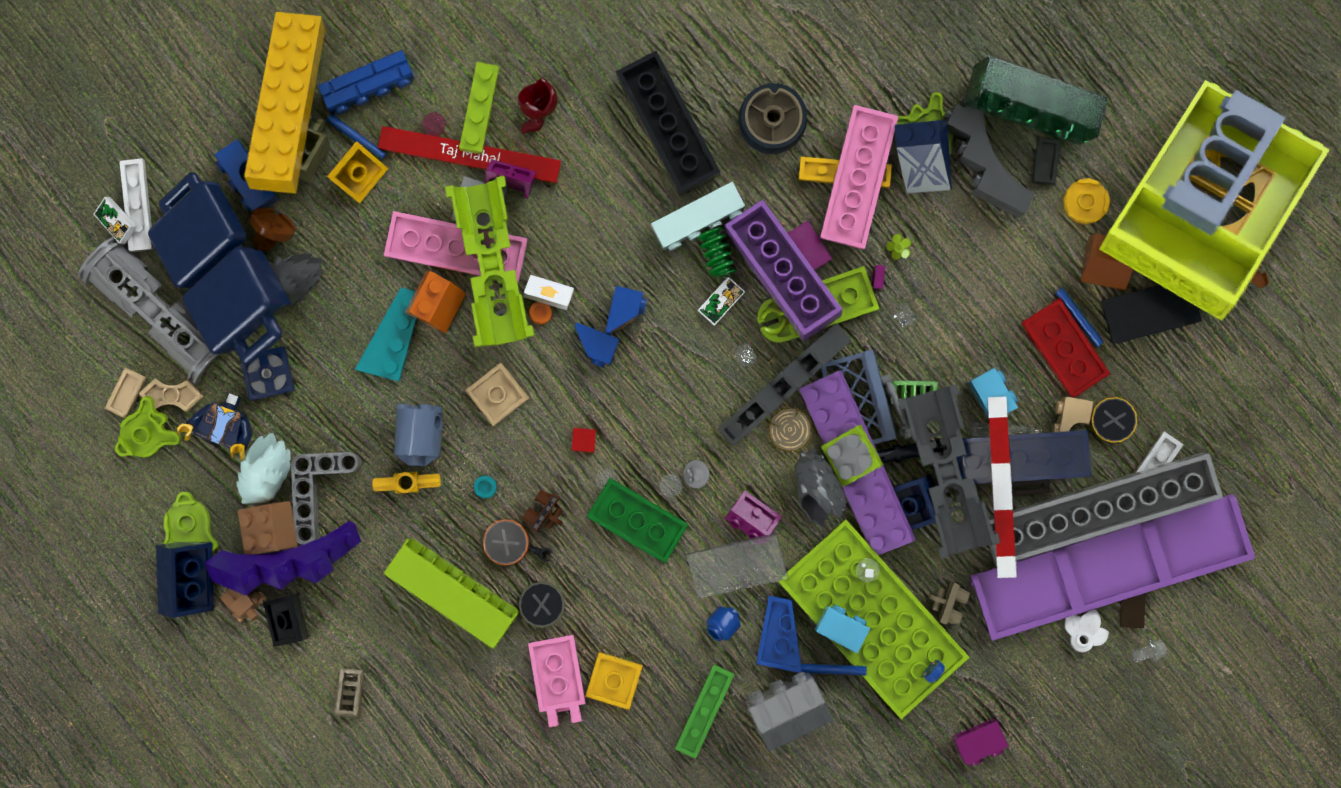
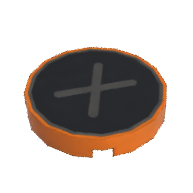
M504 519L496 521L488 527L484 534L483 546L485 553L490 560L497 564H515L525 557L529 549L528 532L523 525L514 520Z

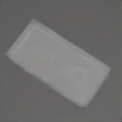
M777 533L687 553L698 599L788 579Z

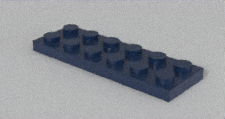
M1088 430L1009 435L1011 482L1091 477ZM990 437L962 438L966 455L956 457L961 478L973 477L975 484L992 483Z

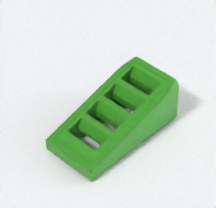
M937 381L892 382L896 388V394L897 386H901V399L906 398L907 386H911L910 397L916 396V386H920V394L926 393V387H930V392L938 390ZM889 395V404H893Z

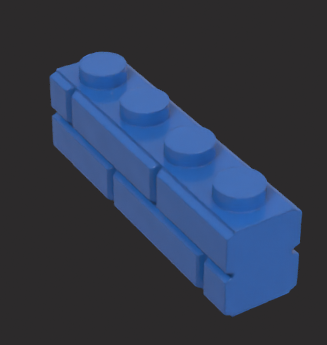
M400 50L322 83L318 87L330 113L340 115L349 110L348 107L354 104L361 106L370 101L369 98L375 95L382 97L391 92L390 89L394 87L404 88L412 83L411 80L415 79V76L403 50Z

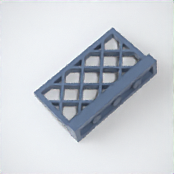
M873 349L829 361L821 367L823 378L828 376L826 367L833 365L842 368L843 375L847 371L857 377L850 391L852 394L863 399L858 408L859 412L865 401L875 408V413L871 420L861 414L862 418L869 422L866 426L867 430L871 423L880 428L882 438L872 439L874 444L897 439ZM861 358L863 369L859 375L847 369L852 360ZM847 362L845 367L840 365V363ZM864 371L867 380L861 377ZM859 379L868 383L869 391L865 397L853 391ZM870 393H871L872 401H870V400L867 399L868 396L870 395ZM875 416H877L878 424L873 421Z

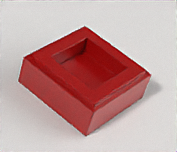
M573 428L571 451L594 453L596 430Z

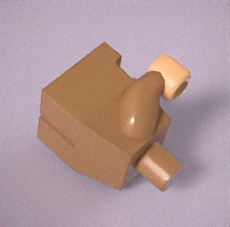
M229 589L220 599L233 611L232 616L238 619L239 622H243V618L246 619L248 617L251 621H254L259 617L255 609L259 607V604L263 603V600H266V597L262 592H250L245 596Z

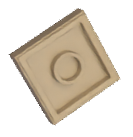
M499 363L465 390L493 427L530 399L502 363Z

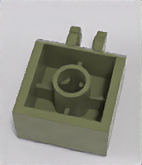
M311 114L299 179L310 183L330 147L328 136L321 133L325 126V120L319 118L313 129L309 128L313 116Z

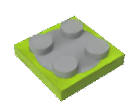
M861 424L821 446L843 487L883 466Z

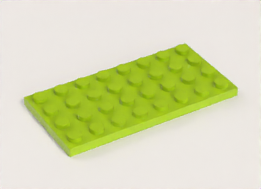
M846 519L777 580L816 625L826 605L832 608L834 604L845 609V615L853 619L854 615L867 621L865 625L870 630L858 653L833 640L831 642L853 666H867V675L862 676L900 719L904 718L970 658ZM866 569L874 570L873 578L865 577ZM939 660L945 665V670L936 681L929 683L923 678V673L932 662Z

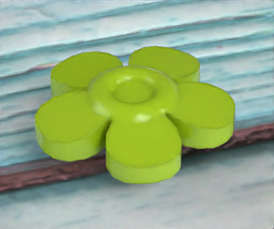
M895 234L892 237V241L887 243V250L893 251L891 257L894 260H899L901 257L908 258L911 252L907 248L911 246V241L909 238L902 240L900 234Z

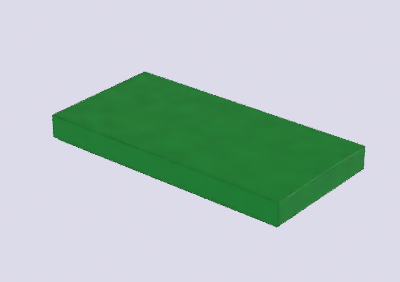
M610 477L586 516L588 519L665 564L688 526V523Z

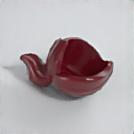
M540 78L536 83L524 87L518 95L521 112L530 118V120L522 125L521 133L523 135L527 132L539 131L543 127L544 118L556 109L558 103L556 89L544 78Z

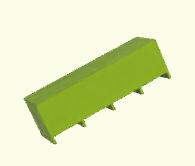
M408 538L383 573L492 649L499 644L520 613V610L415 538Z

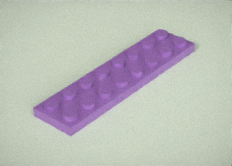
M841 370L799 389L823 444L861 424L876 450ZM884 466L843 487L866 542L878 555L916 540Z

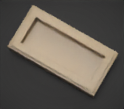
M125 367L104 409L123 418L129 416L147 377Z

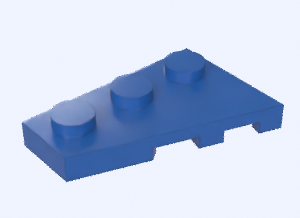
M769 595L756 664L800 673L802 668L793 602L791 599Z

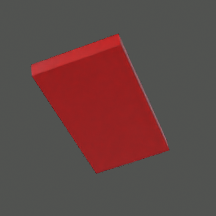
M1060 298L1020 323L1069 397H1077L1110 375V372Z

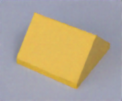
M356 141L327 177L360 204L388 168Z

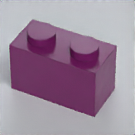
M994 718L951 736L962 762L965 765L970 764V766L983 762L982 758L986 756H998L1004 753L1003 749L1009 747L998 721Z

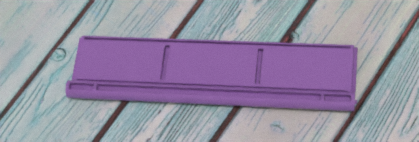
M1229 494L1215 501L1016 561L1017 577L998 578L997 567L970 575V584L977 594L991 641L1243 563L1255 559V555L1237 499L1234 494Z

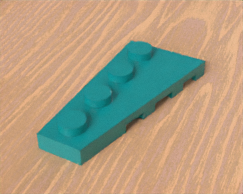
M400 288L355 370L400 382L417 322L415 317L405 313L415 291Z

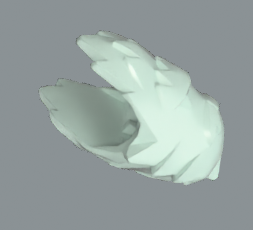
M273 433L268 434L264 438L263 436L258 437L247 451L244 461L241 462V472H238L239 481H236L239 495L242 498V504L260 506L271 501L287 477L291 465L290 450H285L284 441L276 442Z

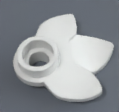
M1090 610L1083 614L1082 617L1076 614L1065 618V629L1071 635L1070 642L1076 651L1087 652L1093 646H1100L1106 642L1109 631L1100 628L1101 618L1097 610ZM1081 636L1086 639V644L1080 642Z

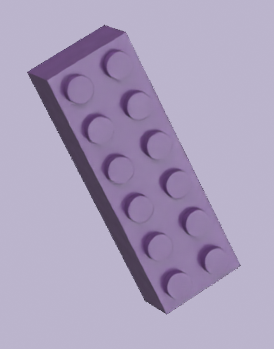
M761 200L725 224V233L775 303L783 311L803 342L842 316L843 309L764 200Z

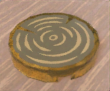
M786 407L773 414L769 420L767 432L773 446L780 451L790 453L797 452L807 446L812 438L813 426L809 416L801 409Z

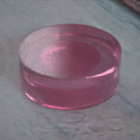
M431 112L423 118L422 125L426 134L439 136L444 132L446 124L441 114Z

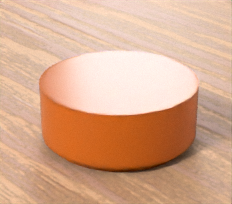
M535 302L529 309V316L534 323L543 325L550 321L552 309L547 304Z

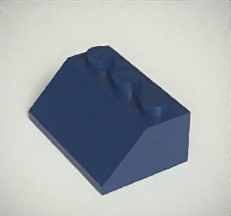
M173 542L156 545L158 614L175 618L214 610L213 581L204 564L212 558V542Z

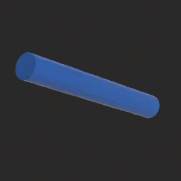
M333 114L327 117L326 121L354 142L360 143L377 159L382 161L385 158V152L378 149V147Z
M1061 288L1055 292L1095 346L1098 347L1104 343L1103 339L1066 291Z
M801 664L802 672L867 675V666Z

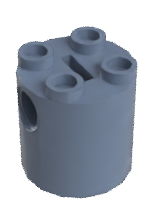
M397 404L394 456H397L409 466H426L436 458L441 457L442 407L418 404V406Z

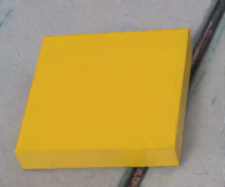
M599 652L585 697L630 710L643 665Z

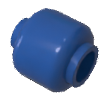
M718 607L706 621L708 634L717 641L729 640L741 626L738 612L732 607Z

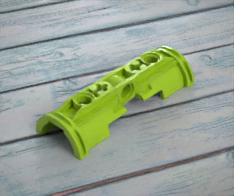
M504 176L496 177L495 180L486 184L470 187H455L453 185L445 187L447 198L452 199L457 228L462 231L466 255L477 254L481 276L470 278L475 301L471 305L477 336H473L474 347L501 345L534 336L533 326L527 325L522 294H519L515 270L505 271L501 251L511 247L506 225L508 218L502 191L506 188ZM486 213L490 216L488 225L481 226L478 224L477 218L480 214ZM492 228L493 231H488V235L494 242L491 243L490 248H487L486 245H482V242L485 241L484 232L479 234V230L486 231ZM494 281L503 285L502 288H499V294L501 297L505 295V299L492 301V297L496 298L495 291L490 290V286L494 285ZM498 303H503L507 306V312L503 316H498L494 313V307Z

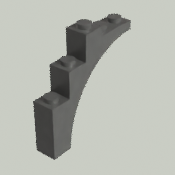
M983 68L978 74H973L968 84L971 86L969 92L964 93L959 104L954 105L951 109L947 108L942 120L947 121L948 133L962 139L956 151L959 154L956 161L978 172L971 182V185L974 186L971 194L1019 218L1026 214L1035 193L1018 183L1005 170L990 145L985 129L983 105L991 71Z

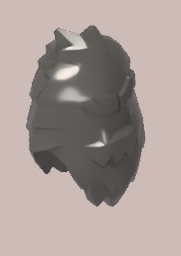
M311 253L295 254L285 259L277 257L270 265L290 301L288 306H294L295 303L306 300L305 295L310 292L312 286L322 274V270H319L322 264L321 258H311Z
M815 448L807 453L801 452L793 473L797 482L800 507L810 522H815L819 527H824V519H828V514L832 513L837 518L841 517L842 510L846 509L845 495L841 482L824 456L816 454Z

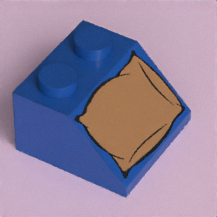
M619 286L615 287L605 330L606 334L614 335L638 320L639 314H644L647 299L643 298V292Z

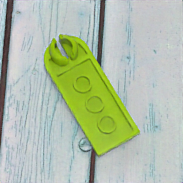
M864 266L822 280L843 309L842 316L825 328L879 310ZM773 298L766 300L761 305L757 315L758 325L777 318L779 320L778 323L760 328L765 338L775 343H783L800 337Z

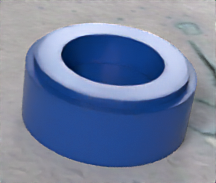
M935 660L926 668L923 678L929 683L936 681L944 672L945 665L939 660Z

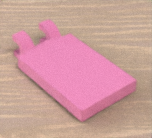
M574 635L528 643L539 712L547 711L549 727L559 725L557 712L570 710L572 723L581 722L582 717L579 705L586 704Z

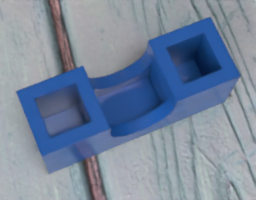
M238 139L214 154L218 159L216 162L217 167L223 174H228L231 179L228 181L229 185L235 193L240 192L243 197L241 203L248 212L261 207L268 208L280 200L275 191L249 189L244 178L249 152Z

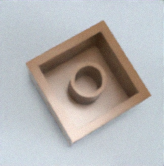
M291 501L238 510L244 554L253 555L298 547Z

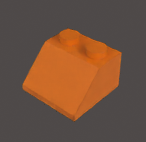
M426 271L405 313L446 334L467 293L434 272Z

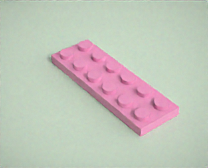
M858 105L853 106L819 239L862 250L865 249L895 132V125L898 120L897 115Z
M393 211L384 251L385 257L481 276L477 254L466 255L462 231L457 228L456 224ZM479 230V234L482 232L485 234V241L482 242V245L484 244L487 248H490L494 240L489 238V230ZM509 235L511 247L501 250L505 271L515 270L517 283L519 284L528 239Z

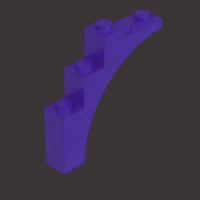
M348 521L331 533L292 549L256 555L236 554L221 550L204 564L213 582L246 596L263 582L278 589L284 588L298 576L317 583L332 572V564L358 545L361 539L355 523Z

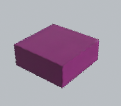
M875 265L873 268V290L881 291L883 289L884 265Z

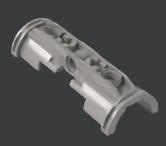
M114 237L107 239L87 257L79 270L78 277L86 285H89L91 282L112 303H116L131 318L138 312L152 325L148 334L166 349L167 353L188 372L187 378L197 386L201 382V376L207 366L220 354H212L208 350L187 308L180 301H177L170 308L155 294L162 284L145 270L148 266L133 252H129V249L125 246L128 241L125 244H119ZM116 270H120L123 274V278L119 283H114L111 280V274ZM128 284L130 287L135 289L138 287L136 291L138 293V296L130 297L131 291L123 286ZM172 319L170 324L177 328V330L174 332L168 327L163 328L165 325L163 320ZM187 332L190 335V342L183 346L179 343L178 337L181 333Z

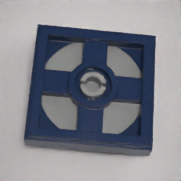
M285 346L266 350L250 365L244 364L240 359L249 401L252 402L296 391Z

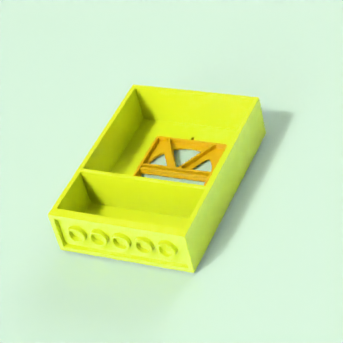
M1205 80L1099 249L1222 321L1237 303L1329 149L1325 148L1322 143L1304 136L1299 130L1292 129L1282 123L1245 185L1249 183L1254 184L1253 203L1240 195L1233 202V205L1247 212L1246 215L1232 224L1218 226L1212 236L1162 208L1166 201L1163 195L1169 185L1175 187L1185 169L1194 162L1193 159L1197 150L1209 138L1211 128L1223 111L1219 108L1226 96L1231 98L1233 95L1222 90L1217 84ZM1229 125L1221 126L1223 135L1251 152L1254 151L1259 142L1258 140ZM1215 150L1205 151L1206 158H1210L1211 163L1219 168L1220 157L1228 158ZM1189 176V180L1223 199L1228 192L1202 176Z

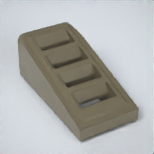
M340 669L335 716L360 719L364 670ZM356 677L357 682L345 681V678ZM345 686L356 687V691H347ZM344 696L355 697V700H344ZM343 705L354 706L353 710H343Z

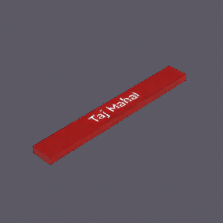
M382 126L378 149L483 170H487L491 159L535 171V180L555 184L558 181L561 160L484 146L483 154L460 151V141Z

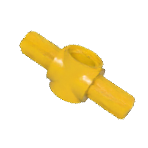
M418 471L394 473V477L374 478L372 481L373 491L395 490V494L419 492L421 488L441 486L440 474L419 475ZM405 476H409L412 479V486L409 489H404L401 485V480Z

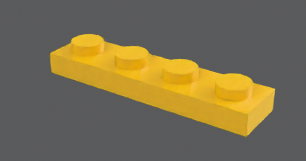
M800 157L798 181L833 184L839 160ZM886 164L880 188L890 187L892 164Z

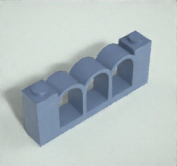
M1235 90L1231 98L1226 96L1219 108L1223 111L1211 128L1209 138L1197 150L1193 159L1194 162L1185 169L1175 187L1169 185L1163 195L1166 201L1162 208L1211 236L1222 222L1285 120V117ZM1229 125L1258 140L1259 142L1254 151L1251 152L1223 135L1221 126ZM1215 150L1244 167L1239 175L1235 177L1212 164L1206 158L1205 151ZM1189 176H1202L1228 192L1220 203L1193 187L1189 181Z

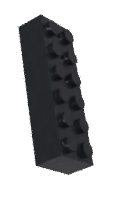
M657 50L617 70L616 78L679 197L719 177L720 170Z

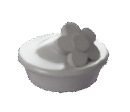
M693 460L686 465L684 479L690 487L701 488L709 480L710 471L704 462Z

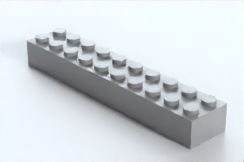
M1198 453L1014 509L1016 561L1223 498L1210 453ZM991 516L989 521L992 532L995 533L994 516ZM996 544L989 545L994 563L997 565Z

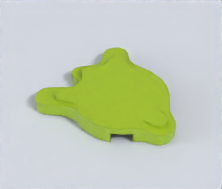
M938 92L933 93L930 96L927 109H923L919 104L913 105L908 116H898L897 124L942 120L945 113L943 110L942 94ZM948 133L949 154L951 155L953 135Z
M145 396L140 400L137 411L127 416L120 424V436L115 445V452L121 457L129 455L146 458L157 453L165 445L181 443L182 436L181 434L177 436L176 431L164 428V424L168 421V416L155 409V402L151 396Z
M180 492L177 495L176 501L172 504L173 506L164 516L166 536L163 544L173 542H212V552L218 549L219 544L211 534V519L208 510L196 501L191 493Z

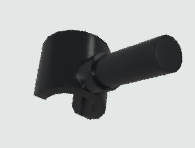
M529 545L528 551L539 555L540 559L544 562L550 560L543 558L542 553L546 550L553 553L548 547L540 549Z

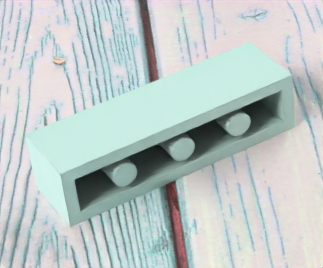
M731 182L651 223V227L663 251L666 249L673 251L682 245L681 242L689 238L692 241L702 234L701 231L707 228L710 230L718 228L722 225L721 221L728 217L730 220H733L742 214L745 205L735 185Z

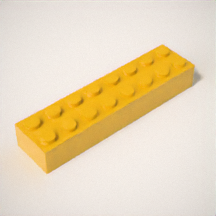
M284 12L275 13L244 176L249 189L296 194L325 35V27L321 16Z

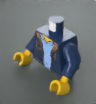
M228 393L224 405L216 402L207 404L193 414L185 424L179 425L177 436L181 432H187L184 440L188 441L191 438V431H194L193 434L230 448L231 458H234L236 453H240V460H244L245 450L252 438V431L247 414L237 410L241 397Z

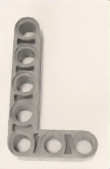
M351 452L300 454L293 458L291 463L292 503L297 546L319 539L317 475L357 472L362 465V460L358 454ZM349 456L355 460V465L351 469L345 466V459ZM326 457L332 461V466L329 470H325L322 467V461ZM304 458L309 463L306 471H302L299 468V462ZM304 481L310 486L307 494H303L300 491V485ZM305 504L311 510L308 517H304L301 514V507ZM305 527L311 531V538L309 540L303 539L301 535Z

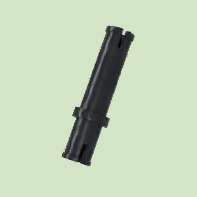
M935 439L937 447L933 448L934 453H942L943 447L939 444V440ZM916 443L900 447L893 445L890 449L877 451L882 463L894 461L900 463L901 460L920 456Z

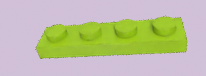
M476 63L459 146L460 151L483 154L500 70L498 65Z

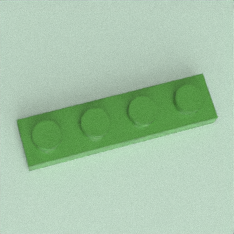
M713 664L675 746L676 750L695 759L697 758L735 675L733 672Z

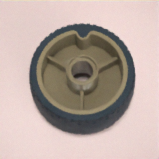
M768 83L755 88L746 96L739 111V128L743 138L752 148L765 154L783 153L794 147L802 138L807 125V110L802 98L790 87L779 83ZM776 113L779 116V121L770 122L767 115Z

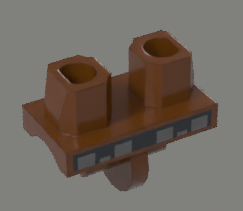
M540 490L534 500L544 506L543 510L538 514L529 507L522 517L531 525L530 529L535 532L538 531L547 517L549 520L545 527L551 530L555 523L560 526L563 524V521L559 519L563 510L557 507L553 514L550 513L560 498L555 493L552 495Z

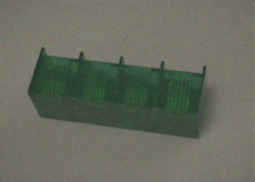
M988 56L973 67L964 105L1082 145L1099 137L1108 98L1004 60Z

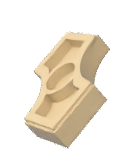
M157 378L138 393L141 397L151 396L154 399L156 410L166 405H176L185 412H189L205 397L190 380H186L178 385H166Z

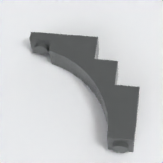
M837 323L834 324L718 428L720 432L734 446L852 339Z

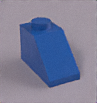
M576 322L575 329L588 358L592 359L591 363L604 368L605 364L610 366L620 340Z

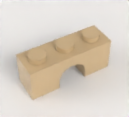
M1067 396L1061 397V401H1057L1055 414H1058L1057 423L1053 424L1051 432L1070 431L1074 424H1089L1093 401Z

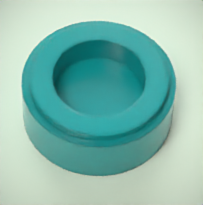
M481 476L474 483V492L480 498H490L497 491V483L490 476Z

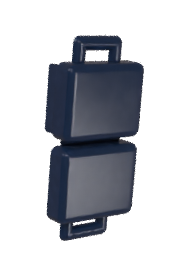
M190 172L160 200L159 207L163 216L150 227L148 236L173 284L177 288H190L184 293L183 302L208 350L212 354H228L231 351H237L241 361L246 365H250L281 338L282 331L273 315L281 307H287L290 301L264 253L251 247H242L246 234L219 184L210 181H200L195 172ZM264 324L267 333L252 346L248 347L245 339Z

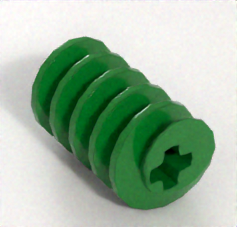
M724 227L706 231L698 236V241H705L700 246L701 250H708L703 254V258L710 259L705 265L706 267L713 268L708 272V275L716 276L715 278L737 272V269H730L729 267L735 261L727 260L732 251L724 250L730 245L729 243L722 242L727 237V234H719V231Z

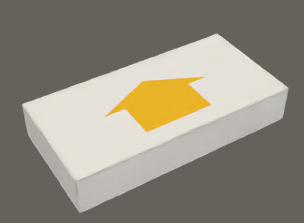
M530 275L523 297L567 310L574 288Z

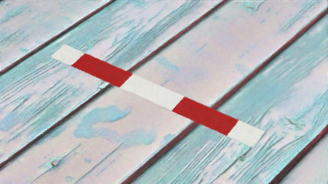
M988 397L995 533H998L1000 543L996 544L998 578L1017 577L1007 399L1006 397Z

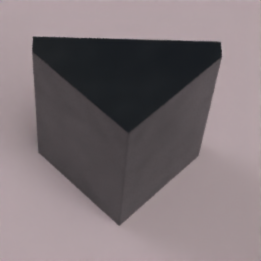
M298 593L263 602L274 647L300 642L309 638Z

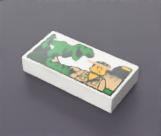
M104 197L94 212V216L119 244H125L137 227L111 197Z
M727 277L698 309V312L715 326L745 291Z

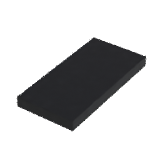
M1161 285L1100 301L1112 345L1202 322L1197 306Z

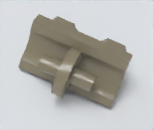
M950 582L944 599L943 596L946 590L939 588L936 596L930 594L929 599L934 600L932 610L939 611L942 603L937 619L938 622L946 625L947 623L959 625L963 613L952 609L954 602L958 601L966 604L970 593L960 588V585Z

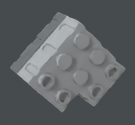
M800 672L792 676V681L789 683L787 680L784 682L781 679L769 684L770 689L763 692L760 689L748 695L749 699L745 700L769 752L834 721L810 673Z

